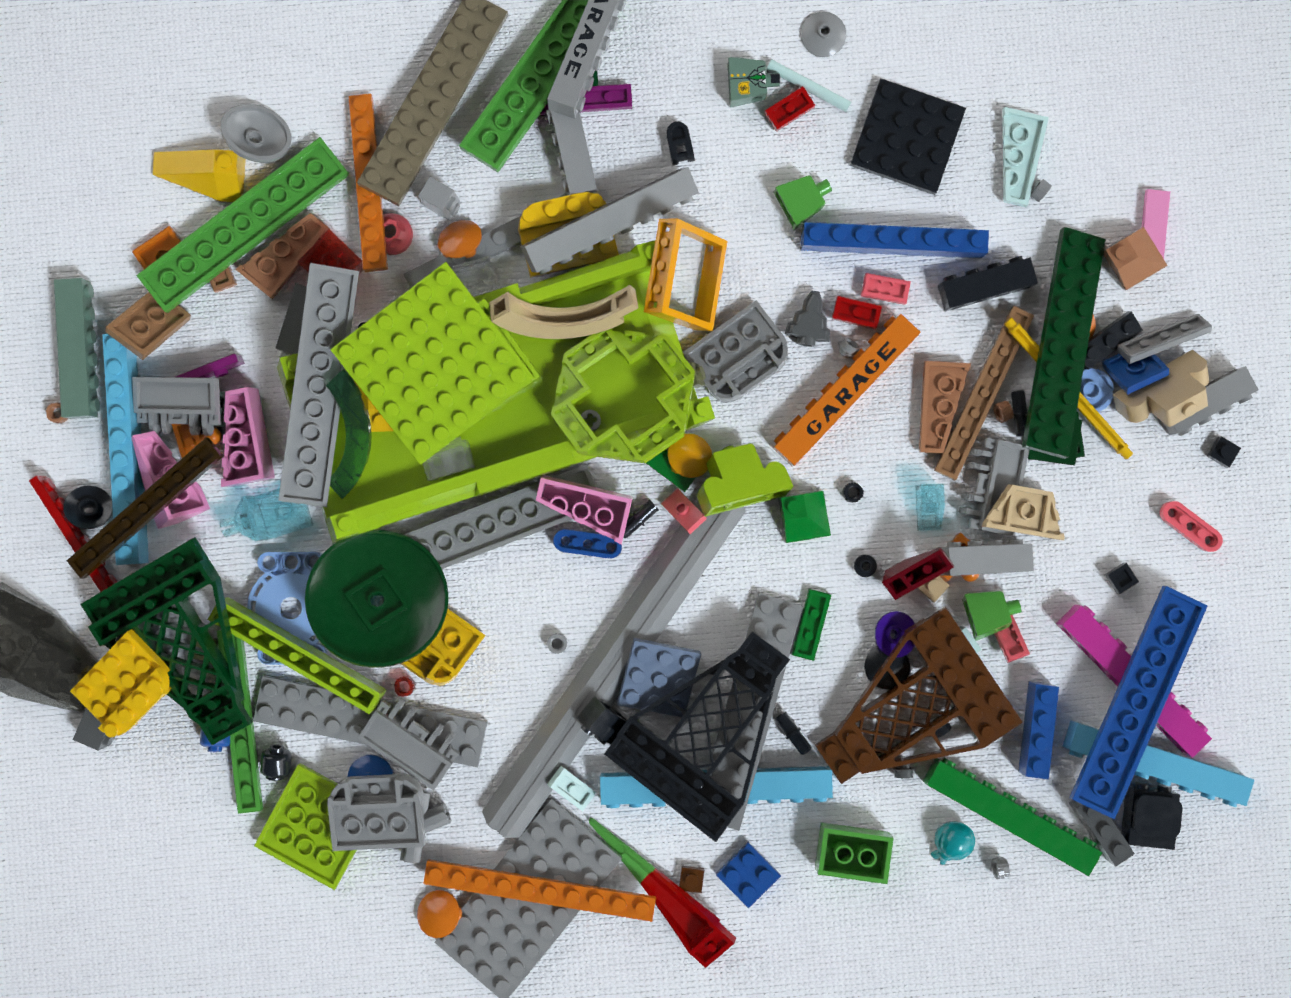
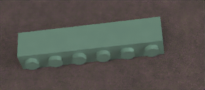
M83 278L54 279L61 417L68 419L96 418L100 411V401L97 398L99 379L95 370L98 358L94 351V343H96L97 339L96 332L93 330L95 310L92 307V298L94 297V289L91 282Z

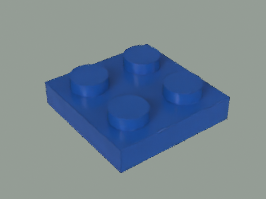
M1120 354L1102 361V368L1127 395L1169 375V368L1155 354L1131 364Z
M748 841L716 873V876L749 909L781 877V874Z

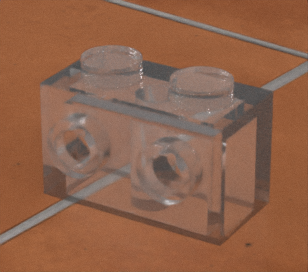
M461 437L455 438L423 463L428 481H434L476 468L469 442L465 439L461 440Z

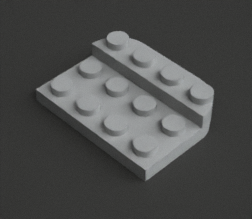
M756 300L685 350L683 355L688 363L693 362L702 366L706 375L704 383L709 393L715 399L723 403H729L742 398L781 370L788 359V347L783 334Z
M405 774L351 776L341 780L328 797L332 850L424 847L426 845L422 806L424 792L419 780L416 777Z

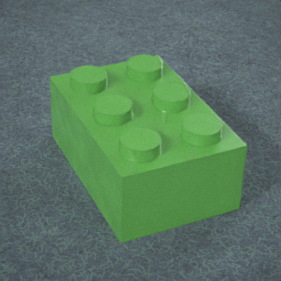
M821 822L814 868L818 875L888 884L894 838L887 831Z

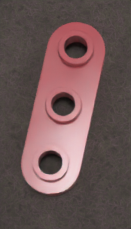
M1169 501L1160 508L1161 519L1201 550L1214 552L1222 546L1223 538L1220 532L1180 502ZM1170 509L1174 511V515L1172 517H1170L1168 514V511ZM1188 523L1192 524V529L1190 531L1187 529ZM1207 536L1210 538L1209 544L1205 543V538Z

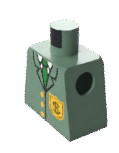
M736 57L728 58L730 108L763 101L767 97V87H780V74L766 73L765 61Z

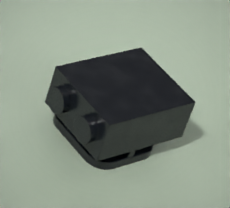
M1135 782L1134 786H1129L1124 800L1121 834L1127 843L1133 846L1175 850L1176 837L1181 830L1183 811L1180 794L1172 791V787L1165 785L1149 788V784Z

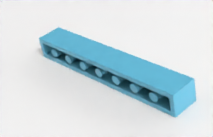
M1070 720L1063 747L1069 749L1070 755L1083 758V755L1088 756L1099 729ZM1147 745L1134 774L1145 779H1149V776L1156 777V782L1171 786V783L1178 784V789L1185 792L1193 793V790L1200 791V796L1210 800H1215V797L1222 798V803L1232 807H1237V804L1247 806L1254 784V779L1150 745Z

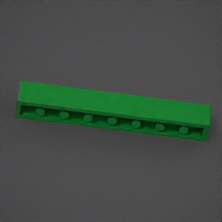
M945 757L943 760L934 759L922 780L927 786L1088 877L1090 876L1103 853L1096 848V842L1085 836L1083 840L1076 837L1077 832L1066 825L1060 828L1055 825L1057 822L1055 819L1046 814L1043 817L1035 813L1037 809L1025 802L1021 806L1015 802L1017 798L1005 791L1003 794L995 791L996 786L984 780L981 783L975 780L977 775L964 768L962 772L955 768L956 763Z

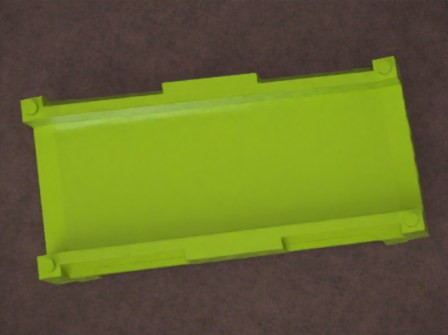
M655 240L638 244L630 252L519 288L518 283L474 297L477 302L485 297L489 303L509 292L516 298L533 305L568 308L597 302L631 285L636 291L638 309L623 316L624 323L612 328V330L643 332L645 335L651 336L666 335L683 355L673 322L644 312ZM654 303L653 308H657V303ZM509 331L536 368L540 377L509 397L421 465L394 431L369 432L351 425L349 399L354 379L345 371L327 507L321 506L332 543L372 530H378L382 526L596 458L595 456L578 454L551 416L556 398L558 379L563 365V355L590 335L568 339H543ZM616 348L579 373L589 386L591 392L574 403L573 406L580 415L587 410H594L600 415L601 424L597 430L593 431L596 437H599L617 424L631 442L668 417L657 402L656 397L674 384L650 353L629 365ZM298 353L280 357L277 364L278 374L290 409ZM694 388L692 390L685 430L699 427L715 419L709 396L698 399ZM589 414L588 418L584 419V421L588 423L589 427H593V423L597 422V417L593 418V414Z

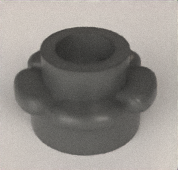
M907 764L893 767L892 771H894L895 778L907 779L913 778L915 768Z

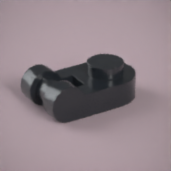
M680 121L671 123L667 128L666 138L672 166L686 160L687 162L695 161L688 127ZM684 145L685 151L677 153L676 147Z

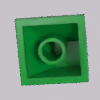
M824 491L778 498L786 543L831 536Z

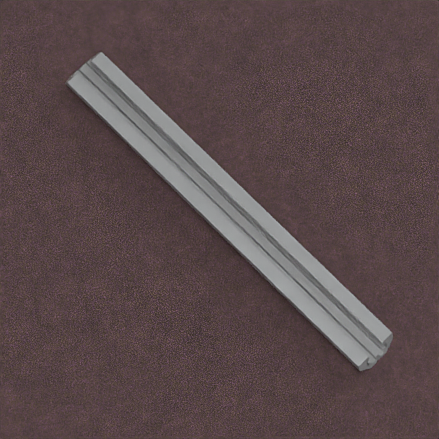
M697 500L695 506L703 513L699 501ZM744 507L706 516L707 519L691 534L682 525L679 526L482 810L486 823L490 828L496 830L505 838H520L553 789L547 785L560 766L566 770L590 737L581 729L583 724L576 717L594 696L611 707L620 693L633 638L656 642L746 512Z

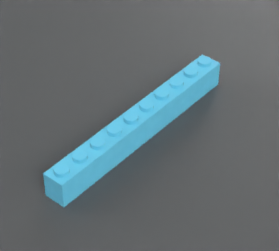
M102 334L114 519L145 492L131 438L133 435L141 434V423H137V413H134L132 377H138L137 356L109 334ZM147 524L115 552L116 565L149 563Z
M829 766L757 768L747 804H756L758 800H767V803H780L782 799H790V802L793 803L804 802V799H813L814 802H825L827 798H833L832 769ZM627 772L601 773L600 775L601 805H606V808H619L620 804H629V807L632 808L642 807L643 804L651 803L653 807L666 806L664 801Z

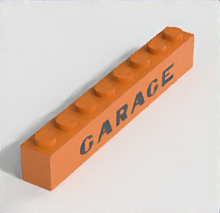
M902 314L896 318L892 315L883 325L886 329L881 334L876 332L868 340L870 346L865 351L861 348L852 357L855 362L849 368L845 365L836 374L839 377L834 384L829 382L820 391L823 395L818 400L813 398L805 407L807 412L802 417L797 415L790 422L789 425L792 428L786 434L782 431L773 440L776 443L773 449L792 467L800 461L921 333Z

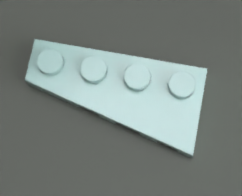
M1008 107L1002 109L1004 203L1025 208L1028 206L1049 117Z

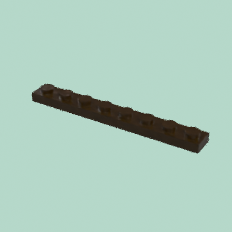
M210 438L203 439L66 560L80 579L89 576L224 455Z

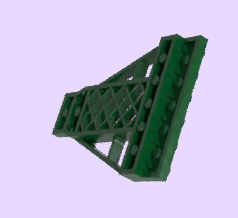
M196 537L80 604L92 623L88 628L100 647L105 645L111 649L116 644L118 636L134 628L138 636L170 669L167 673L171 689L167 695L183 707L189 718L201 727L211 745L216 744L253 722L241 703L245 698L221 578ZM210 584L213 587L219 618L204 624L191 605L189 596ZM163 611L162 620L153 617ZM170 612L179 615L178 624L168 622ZM184 620L189 628L183 626ZM218 622L221 627L227 661L208 632V628ZM151 623L160 625L159 635L154 634L150 627ZM166 628L176 630L174 640L165 637ZM182 633L192 635L190 645L180 642ZM197 641H198L199 645L201 646V648L196 647ZM163 643L173 646L171 655L165 652ZM179 648L189 651L187 660L177 657ZM194 653L204 655L203 665L193 662ZM209 661L211 662L214 668L208 667ZM176 663L186 666L184 675L179 674L175 668ZM191 668L201 671L199 680L190 677ZM207 673L217 676L215 685L205 682ZM188 683L198 686L196 695L190 692ZM204 688L212 690L202 696Z

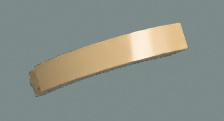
M629 285L602 300L577 307L551 308L533 305L516 298L509 292L489 302L491 322L508 331L535 338L568 339L600 333L624 323L623 316L638 309L635 289Z

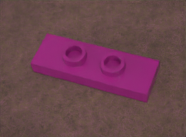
M233 353L175 377L211 378L215 376V378L227 375L228 370L245 363L242 356Z

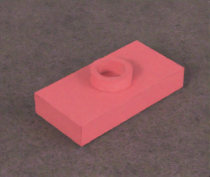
M865 273L860 297L906 305L911 281Z
M678 488L661 503L689 534L707 519Z
M1010 615L1012 623L1008 628L994 633L1007 663L1030 655L1013 615Z

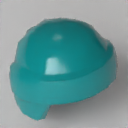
M958 821L946 822L937 828L934 838L937 850L931 852V857L934 859L939 858L940 864L944 865L947 861L961 860L969 856L975 846V836L972 829L963 822Z

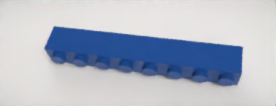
M804 222L801 228L800 251L983 258L988 254L989 230Z

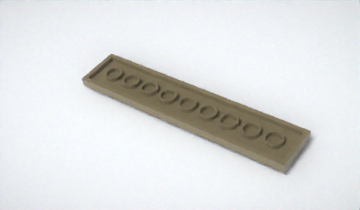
M487 0L461 1L357 181L358 186L397 206L401 205L506 21L508 11Z

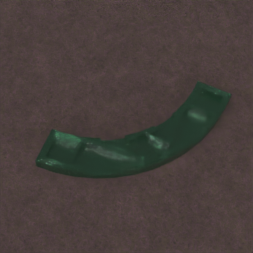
M345 369L326 384V387L330 390L341 409L345 423L346 443L344 454L330 480V487L341 499L346 497L360 480L369 459L372 438L368 409L365 408L358 386Z

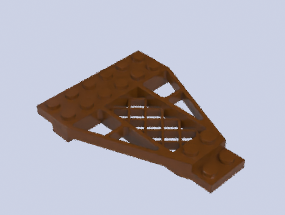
M946 607L941 608L926 619L922 618L904 630L905 633L846 718L840 722L833 733L815 744L841 784L859 772L864 774L985 748L1023 723ZM911 640L925 661L926 666L902 682H899L890 665L906 642ZM888 671L896 686L862 707L883 675ZM923 678L934 680L932 692L920 690ZM938 682L947 695L936 693ZM915 683H917L916 689L909 688ZM903 691L915 693L912 705L901 703ZM919 694L931 696L928 708L917 706ZM897 696L896 702L890 701L891 699ZM935 697L946 699L944 711L933 709ZM952 701L954 707L949 710L950 703ZM884 704L895 706L893 717L882 716ZM900 707L911 709L909 721L898 719ZM878 709L877 714H872L873 711ZM916 710L927 712L925 724L913 722ZM932 713L941 714L930 722ZM957 716H962L977 741L945 749L935 735L936 730ZM864 717L876 718L874 730L862 728ZM880 720L892 721L890 733L878 731ZM896 723L908 725L906 736L894 734ZM912 726L922 727L911 735ZM862 732L873 734L871 745ZM877 735L889 737L887 749L875 747ZM927 736H932L940 748L937 751L894 759ZM893 738L903 740L892 747ZM875 751L882 752L883 754L877 756Z

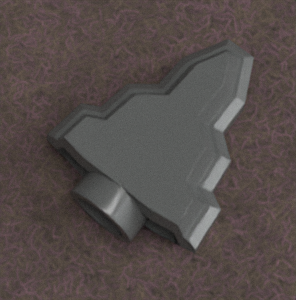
M811 290L803 301L802 309L795 312L793 321L787 323L784 334L797 338L796 344L815 347L816 342H830V329L827 328V318L822 313L823 301L819 291Z

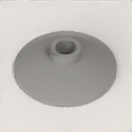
M817 12L804 22L801 30V40L806 50L817 57H830L842 49L846 40V28L843 21L835 14ZM825 28L829 33L824 35L821 33V29Z

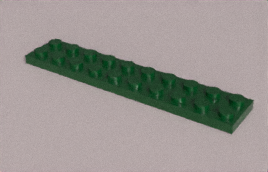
M1067 227L1060 229L1022 443L1023 448L1064 459L1068 458L1070 453L1106 241L1104 238Z

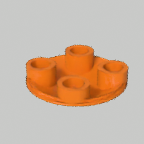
M469 220L453 222L444 228L439 235V250L446 258H471L476 254V248L481 242V229L476 223Z
M435 890L425 895L417 911L418 924L421 930L432 938H443L452 933L462 917V910L452 894L444 890Z

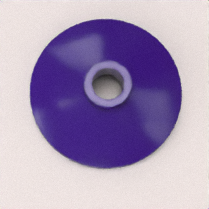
M899 611L886 613L879 619L874 635L878 648L885 655L889 656L905 633L904 630L915 624L913 619ZM892 630L895 632V636L893 638H891L890 635ZM911 640L906 642L897 657H903L913 650L915 646Z

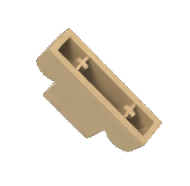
M1194 350L1183 354L1166 364L1169 368L1168 376L1128 395L1123 389L1114 393L1113 398L1116 411L1126 420L1133 423L1146 420L1149 413H1152L1168 427L1192 416L1208 406L1205 387L1209 383L1207 361Z

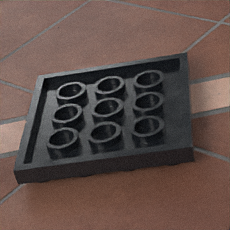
M880 78L850 166L936 195L966 107Z

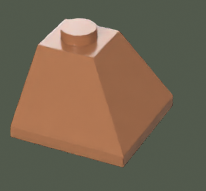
M1144 227L1104 250L1103 253L1125 290L1168 266Z

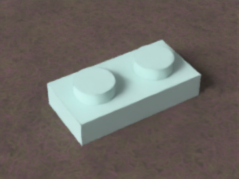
M562 766L559 767L547 784L582 812L596 794L595 791Z

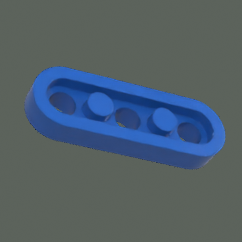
M563 529L558 531L553 539L556 549L565 553L612 559L617 557L622 550L621 544L605 535ZM567 536L570 539L568 545L561 543L562 537ZM589 539L592 541L591 548L584 547L585 540ZM610 542L615 545L614 551H608L606 545Z

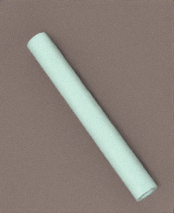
M771 59L766 69L772 73H779L781 78L800 88L804 86L807 92L847 112L852 103Z

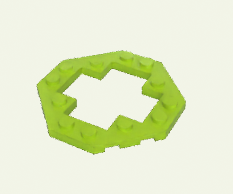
M611 328L590 335L564 353L561 375H559L556 398L551 416L578 454L645 464L684 437L695 370L668 336L645 335L643 332L627 330L620 332L613 331ZM616 348L629 365L650 353L674 384L656 397L657 402L668 417L631 442L617 424L599 437H596L573 406L574 403L591 392L589 386L579 373Z

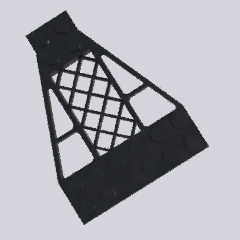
M752 631L736 652L727 656L726 659L635 715L630 716L604 755L714 842H717L745 804L776 681L790 659ZM725 670L731 674L728 676H722ZM713 675L688 710H684L671 700L674 696L705 677ZM733 678L734 692L721 693L719 680ZM736 678L750 689L737 691ZM717 683L718 694L707 695ZM752 692L753 706L740 708L738 694ZM755 693L762 697L757 705ZM735 695L737 708L723 710L722 696ZM719 697L720 711L707 712L705 699ZM667 701L679 710L683 717L667 739L662 740L644 726L639 719ZM703 703L704 713L693 714L699 705ZM753 709L742 724L741 711ZM737 711L739 725L726 727L724 713ZM758 712H762L763 715L751 760H749L735 749V744ZM721 714L723 727L709 729L708 715ZM704 716L706 730L693 731L691 718ZM688 721L690 732L679 733ZM739 728L728 743L726 730ZM723 730L725 744L712 746L710 732ZM707 733L709 747L695 748L694 734ZM690 735L692 749L679 751L677 737ZM673 740L675 743V749L670 746ZM725 747L714 762L712 749ZM709 749L711 764L698 765L696 751ZM693 752L694 764L680 753ZM729 752L735 753L749 764L741 798H737L713 779V773ZM711 766L707 773L700 769Z

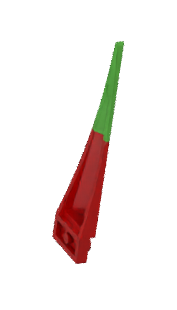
M590 817L589 824L612 849L622 856L621 861L647 894L656 896V906L677 934L688 953L702 966L708 967L735 944L737 938L720 923L721 919Z

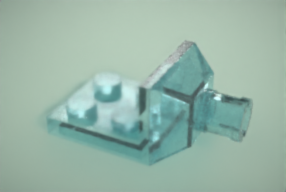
M280 488L256 496H243L234 512L235 516L220 520V528L231 526L221 530L224 537L227 538L241 533L254 541H268L312 527L314 524L307 504L278 501Z

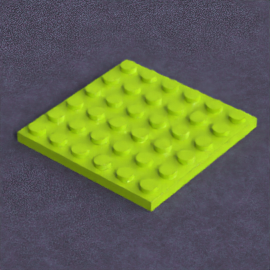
M447 262L443 263L330 349L420 465L535 378Z

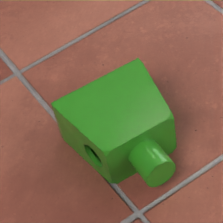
M809 175L775 187L774 195L793 230H796L823 209L826 203L822 196L832 192V187L827 179L815 184L813 178Z
M1002 591L964 594L962 599L975 641L1008 628L1012 623L1010 615L1022 612L1019 600L1006 602Z

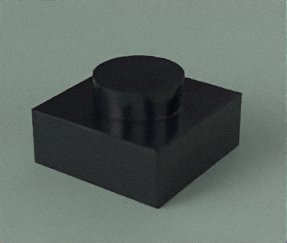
M1220 436L1217 437L1207 457L1225 468H1230L1241 447Z
M1126 562L1105 574L1117 594L1123 593L1139 582Z

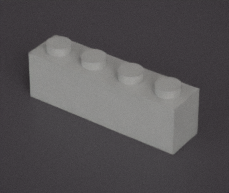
M546 110L549 124L554 123L556 133H551L554 147L559 146L561 155L557 156L559 169H564L566 178L562 179L565 193L569 192L572 195L582 192H597L580 111H578L574 119L551 110Z
M1247 367L1236 368L1208 383L1205 386L1208 406L1171 427L1164 424L1168 434L1182 436L1192 431L1191 426L1197 423L1203 425L1211 421L1213 414L1218 412L1221 415L1233 409L1232 404L1236 402L1241 404L1252 399L1251 394L1259 389Z
M1023 539L1009 540V544H1003V540L988 541V545H982V541H969L968 546H961V542H947V547H941L954 564V568L941 575L955 576L1034 571L1033 544H1023Z

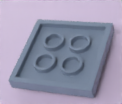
M633 638L617 700L618 706L643 710L696 677L701 652L699 650ZM693 685L674 696L671 700L684 710H687ZM667 701L650 711L683 717V714Z

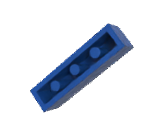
M1028 681L1018 772L1025 777L1049 779L1059 687L1053 684Z

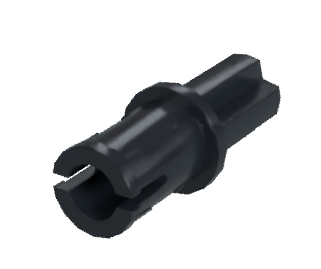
M1024 390L1011 392L1016 437L1023 436L1022 426L1025 431L1028 414Z
M650 499L636 513L632 512L633 515L627 520L623 538H628L641 525L645 526L644 523L659 511Z
M786 711L774 719L785 733V738L790 739L801 755L807 754L812 749L800 732L801 728L795 725Z

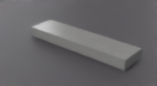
M1198 313L1118 344L1117 352L1131 364L1212 332V325Z

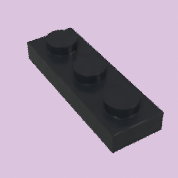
M1127 311L1089 339L1084 369L1089 370L1117 350L1118 344L1129 341L1143 331L1132 311Z

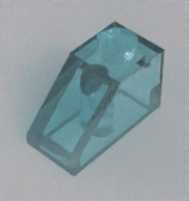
M944 484L915 485L917 531L941 530L945 509Z

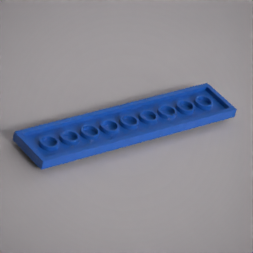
M1162 586L1070 794V799L1112 819L1116 818L1208 605L1168 586Z

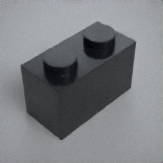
M595 696L576 717L583 724L581 729L589 736L595 734L594 737L604 745L606 743L612 744L618 732L627 721L621 713Z

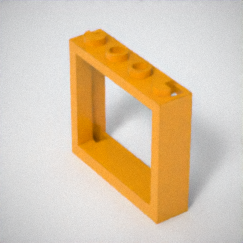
M678 218L659 219L644 312L692 330L713 331L728 241ZM681 234L706 244L694 317L669 308ZM654 303H657V308H653Z

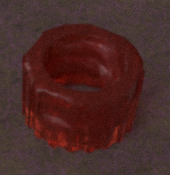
M408 676L400 677L395 681L394 692L401 697L410 696L415 691V681ZM406 681L409 684L408 691H403L400 688L401 682Z

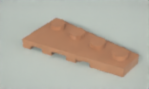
M309 213L289 228L284 235L269 243L268 247L260 253L257 252L244 265L241 264L235 270L271 299H274L330 228L313 214Z
M924 361L919 453H944L952 427L951 424L959 405V398L963 391L971 363Z

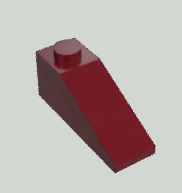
M940 547L905 559L885 570L882 583L892 597L897 600L954 568V564Z

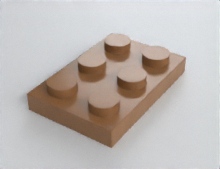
M148 292L108 324L105 332L140 359L144 360L190 320L191 314L179 305L169 313L164 312Z

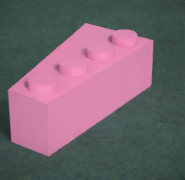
M244 387L225 391L224 422H226L225 435L223 434L225 449L224 458H222V467L224 469L221 487H234L274 479L275 475L259 389Z
M546 475L541 477L536 501L622 545L633 496Z

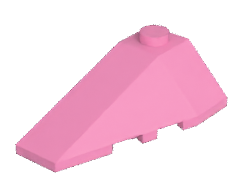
M155 431L131 437L145 491L177 463L172 457L171 450ZM197 482L193 483L154 517L158 529L181 523L210 509Z

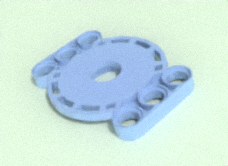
M265 552L261 554L257 564L259 569L265 574L252 587L248 597L247 608L252 610L253 601H256L255 613L313 647H317L326 654V649L319 643V640L312 638L315 634L308 622L305 608L306 584L312 567L309 565V559L314 555L320 558L322 553ZM291 555L295 556L298 560V565L294 569L289 568L286 564L287 558ZM267 556H272L275 560V565L271 569H267L263 564L264 558ZM262 583L264 586L259 591L258 596H254L257 588ZM287 597H294L301 603L302 611L295 619H287L281 613V603ZM258 650L257 656L261 663L266 665H284L274 658L272 660L265 659L263 652Z

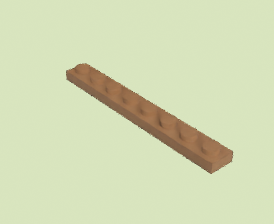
M1012 306L1004 323L1012 317L1027 332L1034 315L1016 306ZM1004 324L948 439L944 453L941 454L934 469L935 472L954 481L957 480L1020 347L1018 341L1008 332L1009 330Z

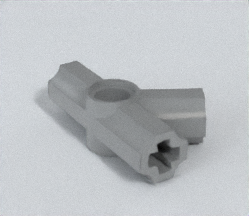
M423 790L422 806L425 833L450 824L452 822L450 812L445 803L428 810L431 792ZM423 847L402 848L400 860L407 863H420Z

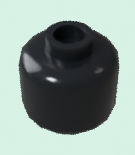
M271 745L270 748L264 750L261 754L260 772L268 780H283L291 771L292 753L285 749L283 745Z

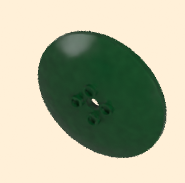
M372 530L339 540L320 556L313 566L306 584V614L316 638L336 657L362 667H390L416 657L437 637L445 621L448 609L447 582L437 560L420 543L399 533ZM373 596H381L384 599V603L378 607L373 606L370 602Z

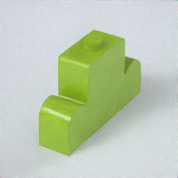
M750 443L737 447L730 445L721 451L714 452L706 463L711 477L707 478L698 490L697 499L706 517L786 496L794 486L783 464L773 461L763 468L753 444Z

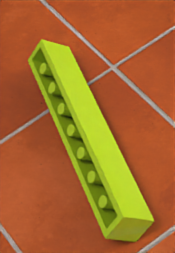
M225 598L231 633L364 712L370 714L377 708L387 689L233 599ZM216 605L207 619L210 622L219 618Z

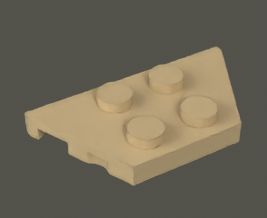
M1008 484L982 523V527L1063 541L1065 539L1064 533H1060L1058 525L1060 517L1055 508L1054 494L1050 491Z

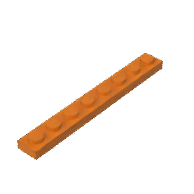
M371 93L349 96L363 270L365 273L388 270L382 198L358 186L357 183L377 148L373 96Z

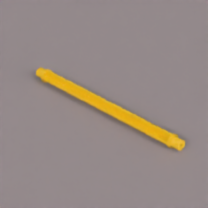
M1012 317L1004 323L1009 330L1008 332L1037 363L1039 345L1022 328L1020 323H1016ZM1080 392L1078 410L1112 446L1117 454H1120L1125 460L1130 458L1133 452L1128 448L1129 445L1124 442Z

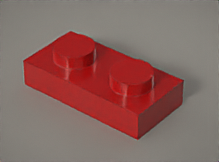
M804 86L766 109L764 114L777 132L815 108V104Z
M837 296L832 320L876 330L882 306Z

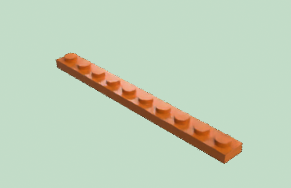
M431 859L427 860L423 882L425 885L650 922L653 921L656 896Z

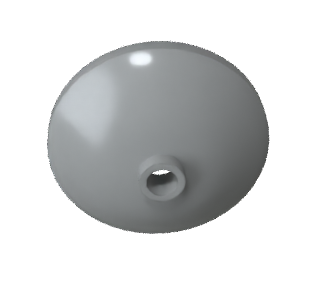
M256 104L234 106L224 114L221 121L220 130L224 142L234 153L244 159L259 163L274 162L285 156L290 148L292 136L287 123L277 113L264 106Z

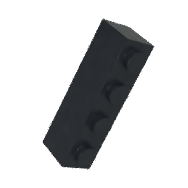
M1022 256L1009 259L1008 264L993 263L987 266V270L980 272L978 268L966 271L965 276L957 278L956 274L943 278L944 282L940 283L937 287L944 311L947 312L1032 288L1038 284L1031 257L1023 259Z

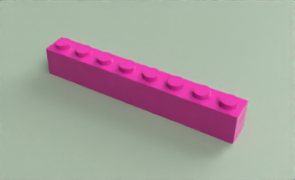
M1074 605L1055 624L1118 687L1131 658V655L1126 651L1127 646L1120 639H1114L1109 634L1111 630L1103 622L1098 623L1093 617L1095 615L1089 607L1086 605ZM1170 692L1156 727L1184 755L1193 758L1212 738L1206 733L1208 731L1207 727L1200 721H1195L1190 716L1192 712L1183 704L1179 705L1174 700L1176 696Z

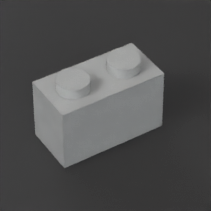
M429 177L418 197L426 208L449 221L451 216L454 217L458 213L460 200L453 189Z

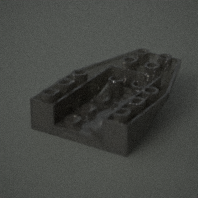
M1 582L0 692L10 697L83 713L86 707L70 690L98 661L61 617Z

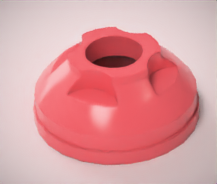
M383 214L384 228L388 225H393L396 228V234L393 237H385L387 254H401L408 249L412 242V227L408 220L399 214Z

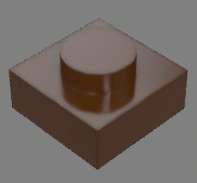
M681 865L679 887L684 891L702 893L704 868Z

